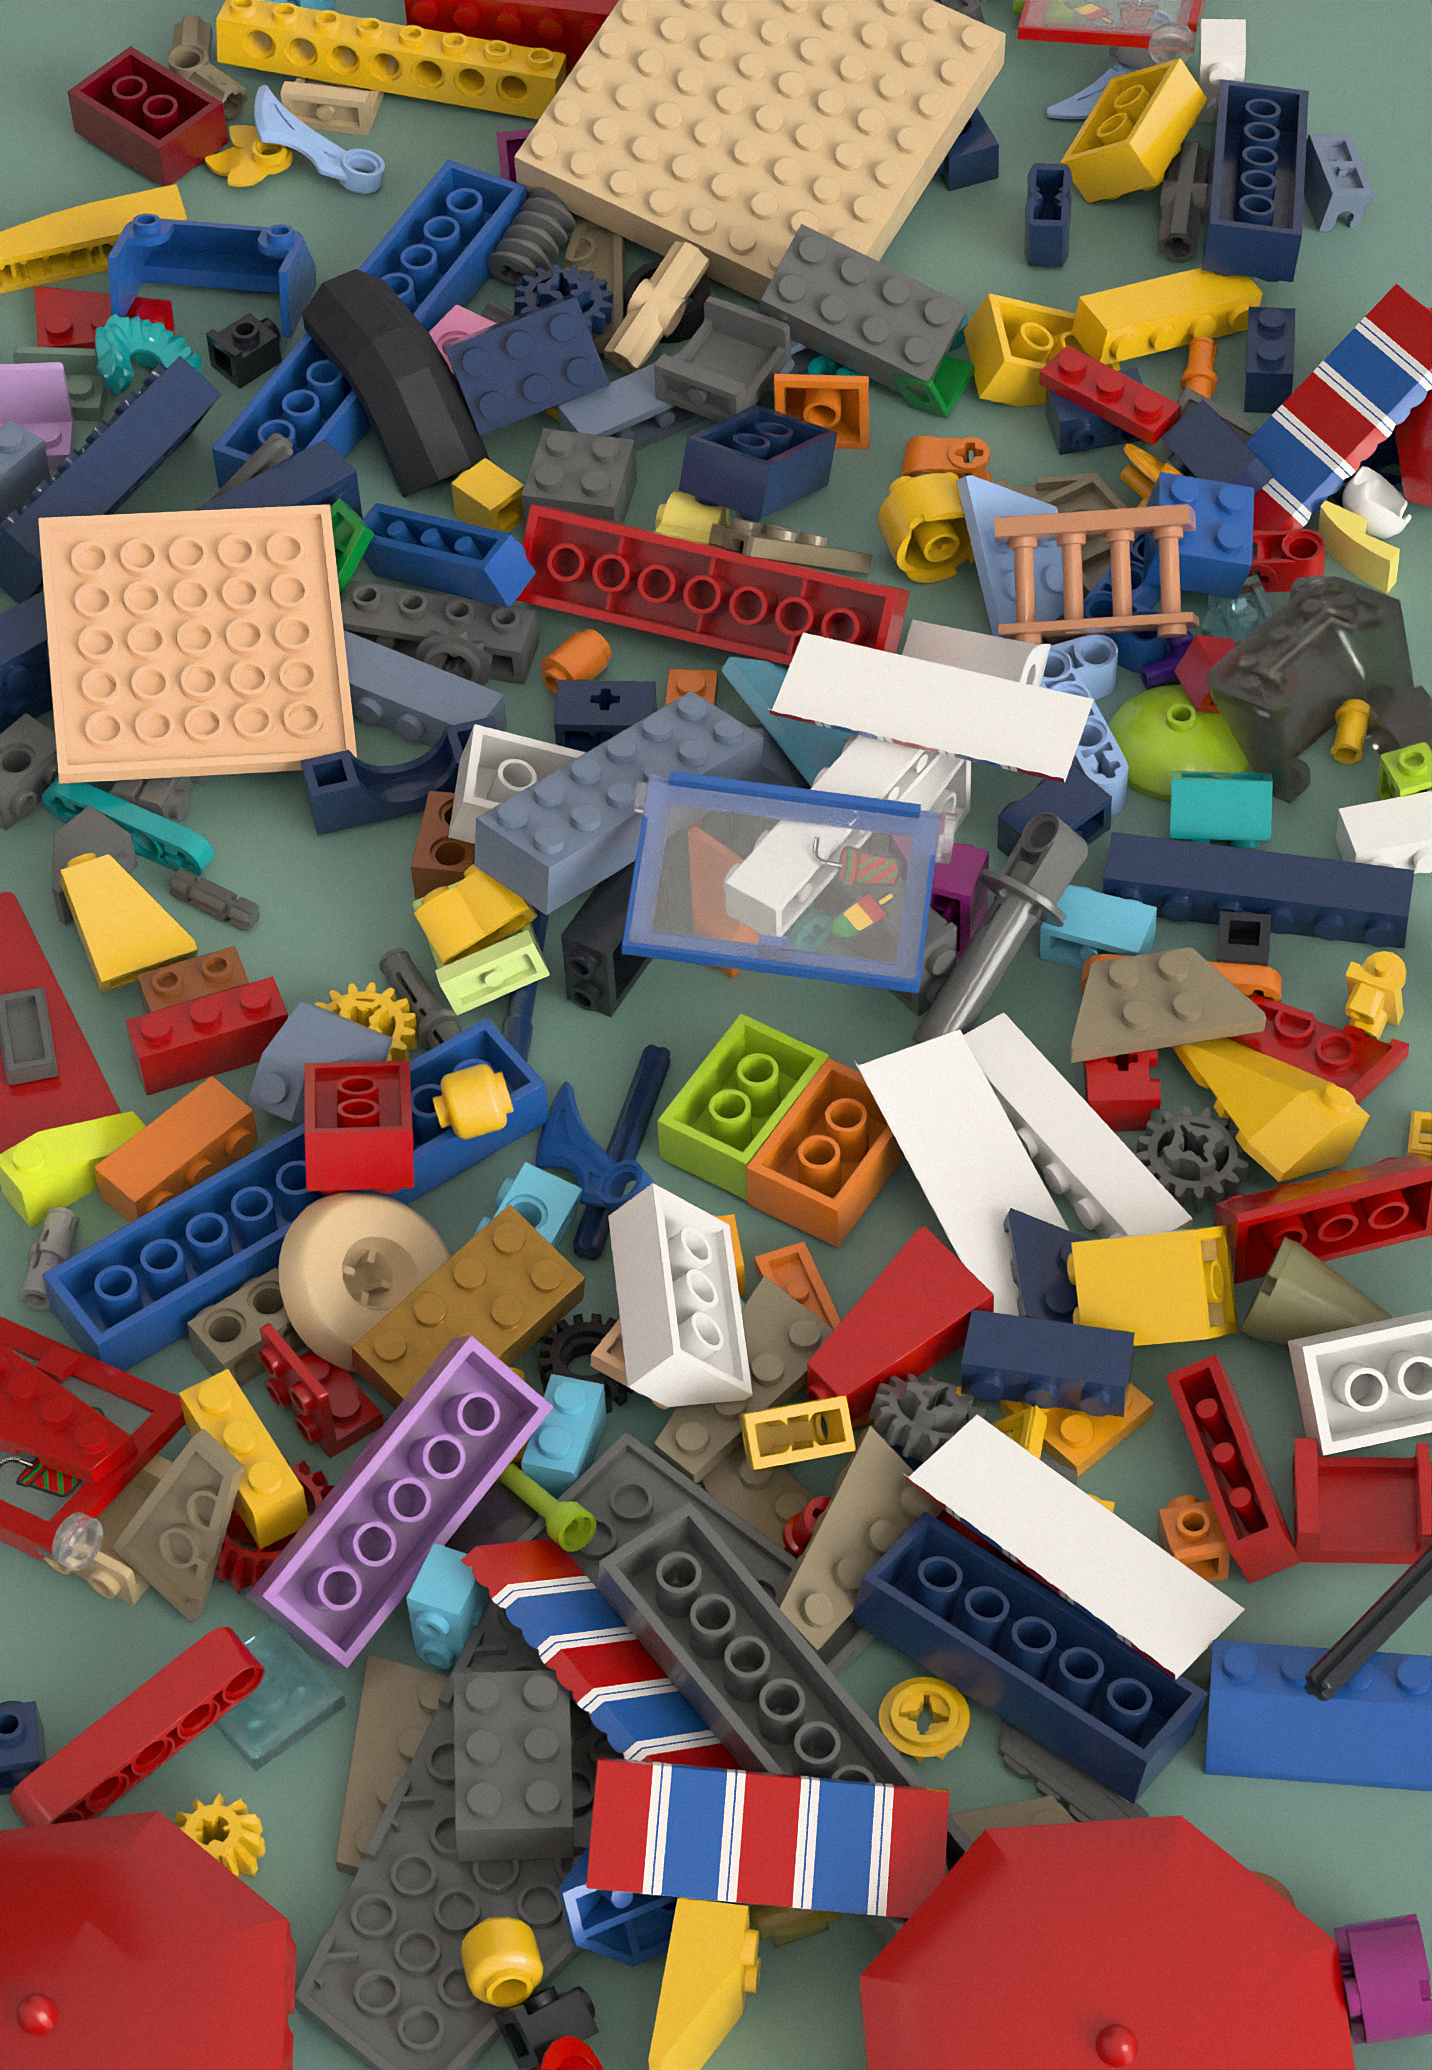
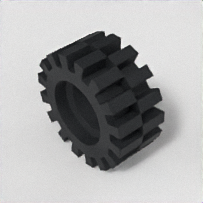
M592 1313L591 1322H583V1315L577 1314L573 1315L574 1325L569 1326L566 1320L562 1319L556 1323L557 1333L549 1329L544 1335L545 1344L541 1343L539 1348L540 1375L544 1393L551 1374L604 1384L606 1414L613 1412L612 1401L614 1400L621 1407L627 1402L626 1392L633 1394L634 1390L602 1372L594 1375L573 1373L568 1369V1364L579 1356L592 1354L617 1320L610 1317L604 1325L602 1324L601 1314Z

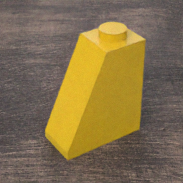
M95 853L80 855L68 861V868L60 871V884L100 993L137 982L138 974L197 957L198 948L195 940L109 854L98 858Z

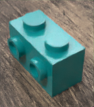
M1172 771L1170 838L1210 844V839L1230 840V846L1236 848L1260 847V841H1271L1272 773Z

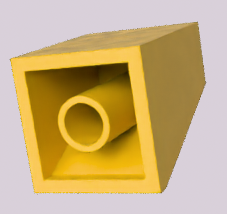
M1227 1225L1071 1243L1072 1253L1068 1256L1067 1271L1071 1284L1076 1285L1078 1307L1074 1309L1073 1324L1134 1332V1346L1206 1340L1239 1332Z

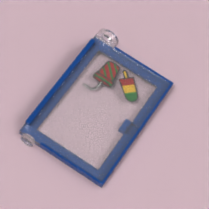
M670 771L669 777L649 774L648 783L637 782L633 812L643 813L621 954L919 993L935 863L950 864L957 813L921 810V804L674 771Z

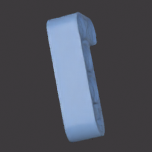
M1092 634L1050 646L1040 687L1094 699L1071 765L1112 796L1111 816L1121 812L1126 806L1129 767L1095 700L1110 695L1116 688L1118 648L1111 638L1105 635Z

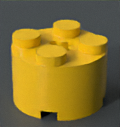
M953 472L931 473L915 478L903 476L896 479L890 485L889 495L882 503L878 512V528L895 563L900 570L907 574L909 579L915 582L934 583L949 579L958 574L955 567L968 559L970 564L975 561L956 482L959 478Z

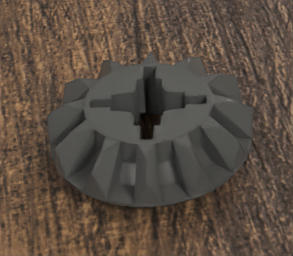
M446 627L441 633L430 630L425 639L420 641L417 648V660L482 686L488 682L493 671L491 668L493 655L483 651V641L470 640L467 637V631L459 635L455 634L449 627ZM448 654H449V655H451L452 657L461 656V657L464 658V661H463L462 659H460V658H454V659H451V658H450V659H448V660H446V659H447V656H448Z

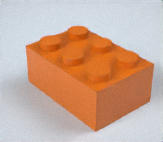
M828 1058L746 1167L748 1205L837 1248L843 1243L905 1157L860 1072Z

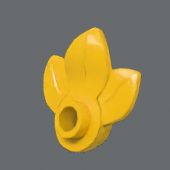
M249 125L229 126V135L233 147L205 157V164L217 175L228 176V186L248 187L257 184L267 175H275L286 170L293 161L292 149L290 147L261 142L256 127Z

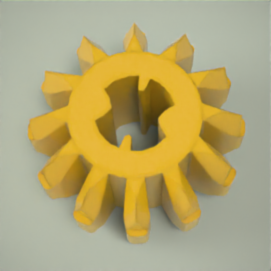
M218 1792L212 1805L204 1806V1803L195 1797L192 1804L194 1813L176 1811L175 1825L237 1877L240 1874L256 1877L258 1870L256 1859L264 1857L266 1852L265 1841L261 1837L263 1828L260 1818L256 1814H249L247 1805L243 1803L241 1798L227 1806L225 1797Z

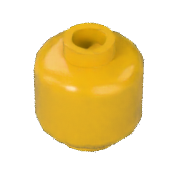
M486 1064L475 1065L443 1076L440 1083L442 1095L432 1098L441 1128L452 1126L455 1135L462 1140L472 1139L501 1130L507 1123V1114L514 1112L502 1071L494 1073Z
M490 1917L473 1927L462 1940L460 1956L467 1983L472 1994L482 2002L498 2007L518 2005L528 1999L542 1981L543 1964L536 1938L530 1926L523 1921L510 1917Z

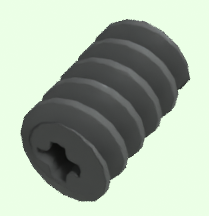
M541 187L533 189L529 193L528 199L520 207V213L513 218L511 226L503 234V239L496 245L494 253L487 259V266L491 274L508 285L518 286L522 285V277L524 275L535 278L536 268L540 267L547 272L551 267L550 260H554L559 255L558 247H562L568 240L566 233H571L576 228V221L568 212L564 202L549 190Z

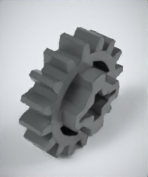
M1183 1106L1182 1116L1177 1118L1166 1110L1162 1114V1125L1149 1121L1146 1124V1136H1138L1136 1157L1182 1207L1185 1202L1192 1203L1196 1213L1202 1212L1203 1202L1210 1200L1214 1206L1216 1203L1223 1202L1224 1193L1232 1197L1239 1195L1240 1182H1247L1250 1155L1242 1149L1235 1139L1239 1129L1229 1131L1230 1118H1219L1217 1121L1212 1120L1211 1108L1205 1107L1200 1116H1193L1190 1107ZM1163 1149L1162 1156L1158 1158L1159 1153ZM1227 1160L1225 1167L1222 1169V1162Z
M908 1374L905 1382L896 1376H891L888 1384L880 1383L868 1418L875 1421L873 1428L877 1433L887 1434L885 1441L889 1446L900 1445L903 1447V1456L907 1458L913 1457L918 1460L921 1458L924 1463L976 1415L984 1419L986 1411L984 1408L971 1406L974 1400L973 1396H959L956 1394V1385L952 1383L947 1384L942 1381L937 1383L935 1377L929 1376L926 1382H921L914 1374Z

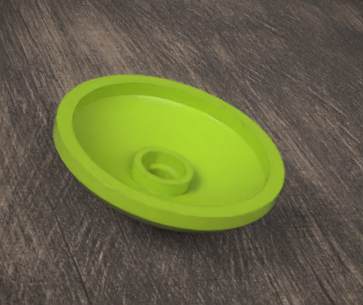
M1182 685L1160 686L1133 696L1119 707L1108 725L1127 760L1129 767L1128 786L1143 795L1157 800L1171 802L1172 771L1247 772L1253 757L1254 737L1246 716L1198 712Z

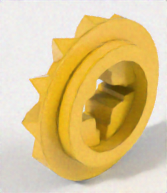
M917 1677L899 1683L887 1693L880 1706L879 1724L882 1734L899 1754L905 1753L913 1756L918 1763L926 1757L935 1756L943 1761L947 1752L955 1747L961 1748L968 1729H970V1711L964 1696L954 1686L937 1678ZM925 1704H928L929 1713H931L932 1721L935 1723L930 1724L928 1731H925V1735H920V1731L917 1730V1722L913 1720L919 1719L921 1712H924Z

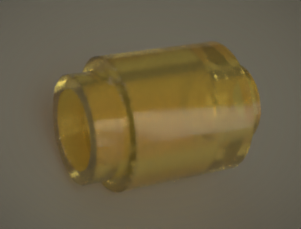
M758 1904L750 1907L755 1930H759V1939L762 1941L770 1938L775 1948L828 1931L830 1923L841 1920L840 1912Z

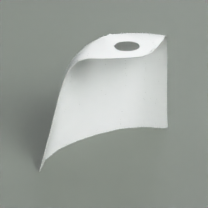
M913 619L902 655L1040 687L1051 644L1028 643ZM839 738L845 742L849 740V738Z

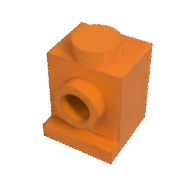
M1182 1495L1172 1499L1165 1509H1159L1157 1534L1162 1549L1208 1583L1228 1579L1230 1550L1212 1501L1199 1502V1499L1194 1495Z

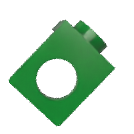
M945 356L933 381L928 380L925 382L893 374L892 377L908 407L947 419L974 375L975 367L973 363ZM907 386L917 387L926 394L923 398H920L913 394Z

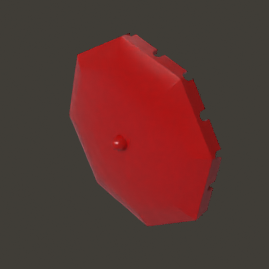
M153 1811L0 1831V2070H293L294 2035L290 2031L287 2014H294L296 1944L291 1936L288 1919L161 1812Z
M1181 1815L985 1829L859 1978V2004L866 2070H1355L1338 1942Z

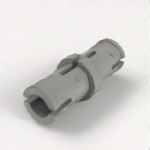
M64 1207L50 1208L46 1213L38 1241L30 1247L27 1258L29 1269L18 1294V1299L20 1301L24 1300L23 1305L30 1309L44 1311L50 1308L42 1274L71 1258L69 1248L79 1225V1217H74L75 1213L70 1209Z

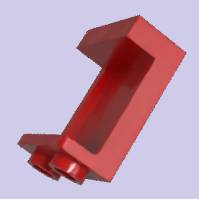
M1294 1438L1291 1466L1294 1545L1301 1562L1413 1564L1432 1545V1462H1429L1428 1442H1417L1415 1456L1412 1458L1318 1457L1317 1438Z

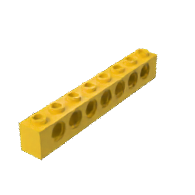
M225 0L216 18L218 63L539 120L566 80L567 54L552 52L545 48L512 45L501 40H484L467 37L460 33L433 31L416 25L405 26L383 22L376 18H360L338 14L331 10L320 11L298 7L291 3H275L264 0Z

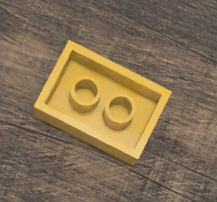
M1181 58L1113 77L1099 97L1060 164L1068 165L1072 173V181L1087 203L1103 199L1115 200L1125 193L1140 189L1142 191L1151 190L1163 181L1166 169L1173 157L1180 152L1181 144L1189 130L1197 123V116L1205 105L1207 98Z

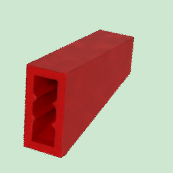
M923 1226L913 1234L808 1361V1388L806 1389L808 1400L846 1396L852 1423L871 1409L880 1383L888 1384L891 1376H896L904 1382L908 1374H914L918 1377L964 1346L972 1310L994 1313V1294L942 1242Z

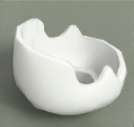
M1362 466L1343 491V508L1367 518V535L1382 539L1389 538L1402 532L1412 518L1408 514L1402 519L1404 510L1408 505L1407 500L1384 477L1369 467Z

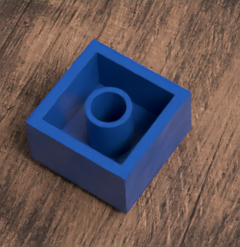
M1160 472L1146 507L1189 504L1195 511L1196 531L1183 532V539L1178 540L1180 590L1237 599L1252 567L1254 488ZM1145 534L1143 583L1160 586L1159 541L1154 540V534Z

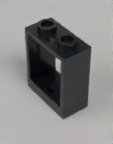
M635 861L601 881L561 934L567 999L573 1001L584 1010H594L609 1017L613 1016L653 959L650 957L621 954ZM662 867L651 933L670 935L667 869Z

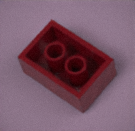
M131 46L67 91L74 131L162 187L172 185L203 162L205 157L214 154L229 142L223 102Z

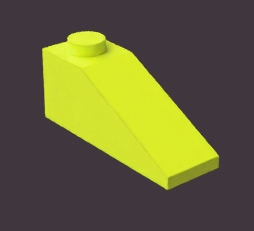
M134 1111L39 1131L0 1154V1185L2 1193L28 1226L32 1228L45 1220L46 1213L50 1208H65L97 1189L98 1184L94 1167L145 1128L146 1125Z

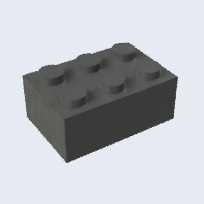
M555 1670L453 1673L457 1862L574 1858L570 1691L560 1684Z

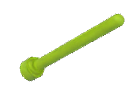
M512 1462L508 1464L497 1478L545 1519L548 1536L564 1550L569 1552L578 1551L585 1547L593 1538L596 1531V1519L579 1503L574 1501L559 1502Z

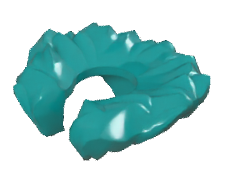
M115 313L107 320L103 328L99 326L96 329L95 354L98 359L97 370L100 373V377L104 380L105 388L111 391L115 398L128 390L134 372L130 359H135L142 366L155 369L160 363L168 368L181 356L202 375L200 370L201 354H194V350L189 345H186L184 336H174L173 331L166 330L162 322L151 323L149 319L141 320L139 315L131 319L129 317H118L117 313Z

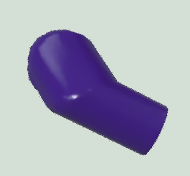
M1187 630V636L1167 638V644L1170 649L1167 650L1164 660L1140 668V676L1147 690L1179 680L1174 671L1194 640L1193 634Z

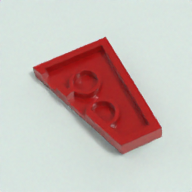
M34 286L38 347L95 349L96 329L99 326L103 328L107 320L112 316L110 294ZM136 297L125 317L131 319L139 315L141 320L149 319L151 323L162 322L165 329L173 331L174 336H176L174 314L170 300Z
M1254 995L1250 1000L1265 1013L1266 1023L1264 1031L1225 1037L1334 1083L1336 1086L1351 1093L1355 1103L1358 1105L1408 1057L1409 1043L1393 1038L1389 1044L1364 1036L1365 1029L1346 1024L1344 1029L1316 1021L1311 1012Z

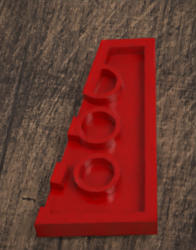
M0 1342V1450L16 1456L19 1452L38 1457L40 1464L95 1485L100 1483L138 1451L131 1435Z

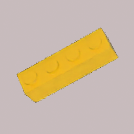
M1202 267L1080 296L1071 334L1090 357L1108 365L1189 345V342L1197 337L1213 339L1245 331L1248 329L1249 307L1260 306L1263 292L1249 276H1221L1211 271H1204Z

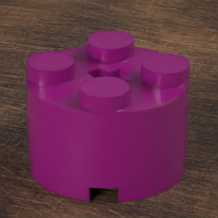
M1417 1914L1345 1924L1343 1927L1334 1928L1335 1940L1338 1942L1344 1992H1346L1348 2002V2014L1354 2045L1362 2043L1374 2044L1432 2034V2000H1430L1432 1995L1429 1981L1431 1979Z

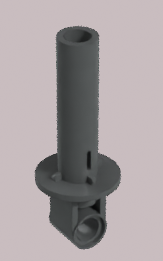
M1042 812L1030 819L1000 872L987 868L981 871L979 875L980 881L997 896L994 897V901L912 1037L917 1044L959 1029L963 1035L970 1032L1032 926L1039 924L1038 920L1053 926L1062 927L1067 920L1066 915L1056 905L1076 871L1086 860L1088 845L1079 834L1054 813Z

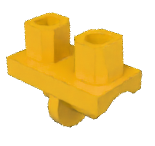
M1386 951L1372 954L1365 960L1362 967L1360 964L1351 961L1345 974L1349 997L1345 1006V1013L1351 1017L1349 1025L1365 1029L1364 1036L1379 1040L1386 1022L1399 1026L1403 1017L1404 1009L1401 989L1407 977L1405 963L1396 954Z

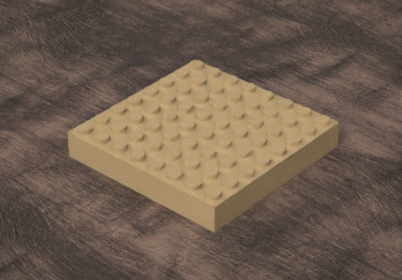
M619 0L514 156L517 183L526 186V191L528 192L540 187L551 191L564 202L568 211L662 256L667 255L675 241H686L699 248L701 253L709 259V267L705 272L707 277L760 302L801 224L878 262L880 261L1004 65L1006 34L933 0Z

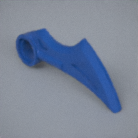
M565 1081L548 1111V1121L543 1124L537 1146L535 1167L539 1169L559 1168L571 1172L575 1176L578 1186L582 1188L579 1199L581 1204L608 1208L613 1213L645 1188L655 1183L639 1163L634 1160H623L616 1163L593 1139L580 1117L574 1089L568 1081ZM630 1181H636L635 1186L629 1193L622 1197H616L618 1191Z

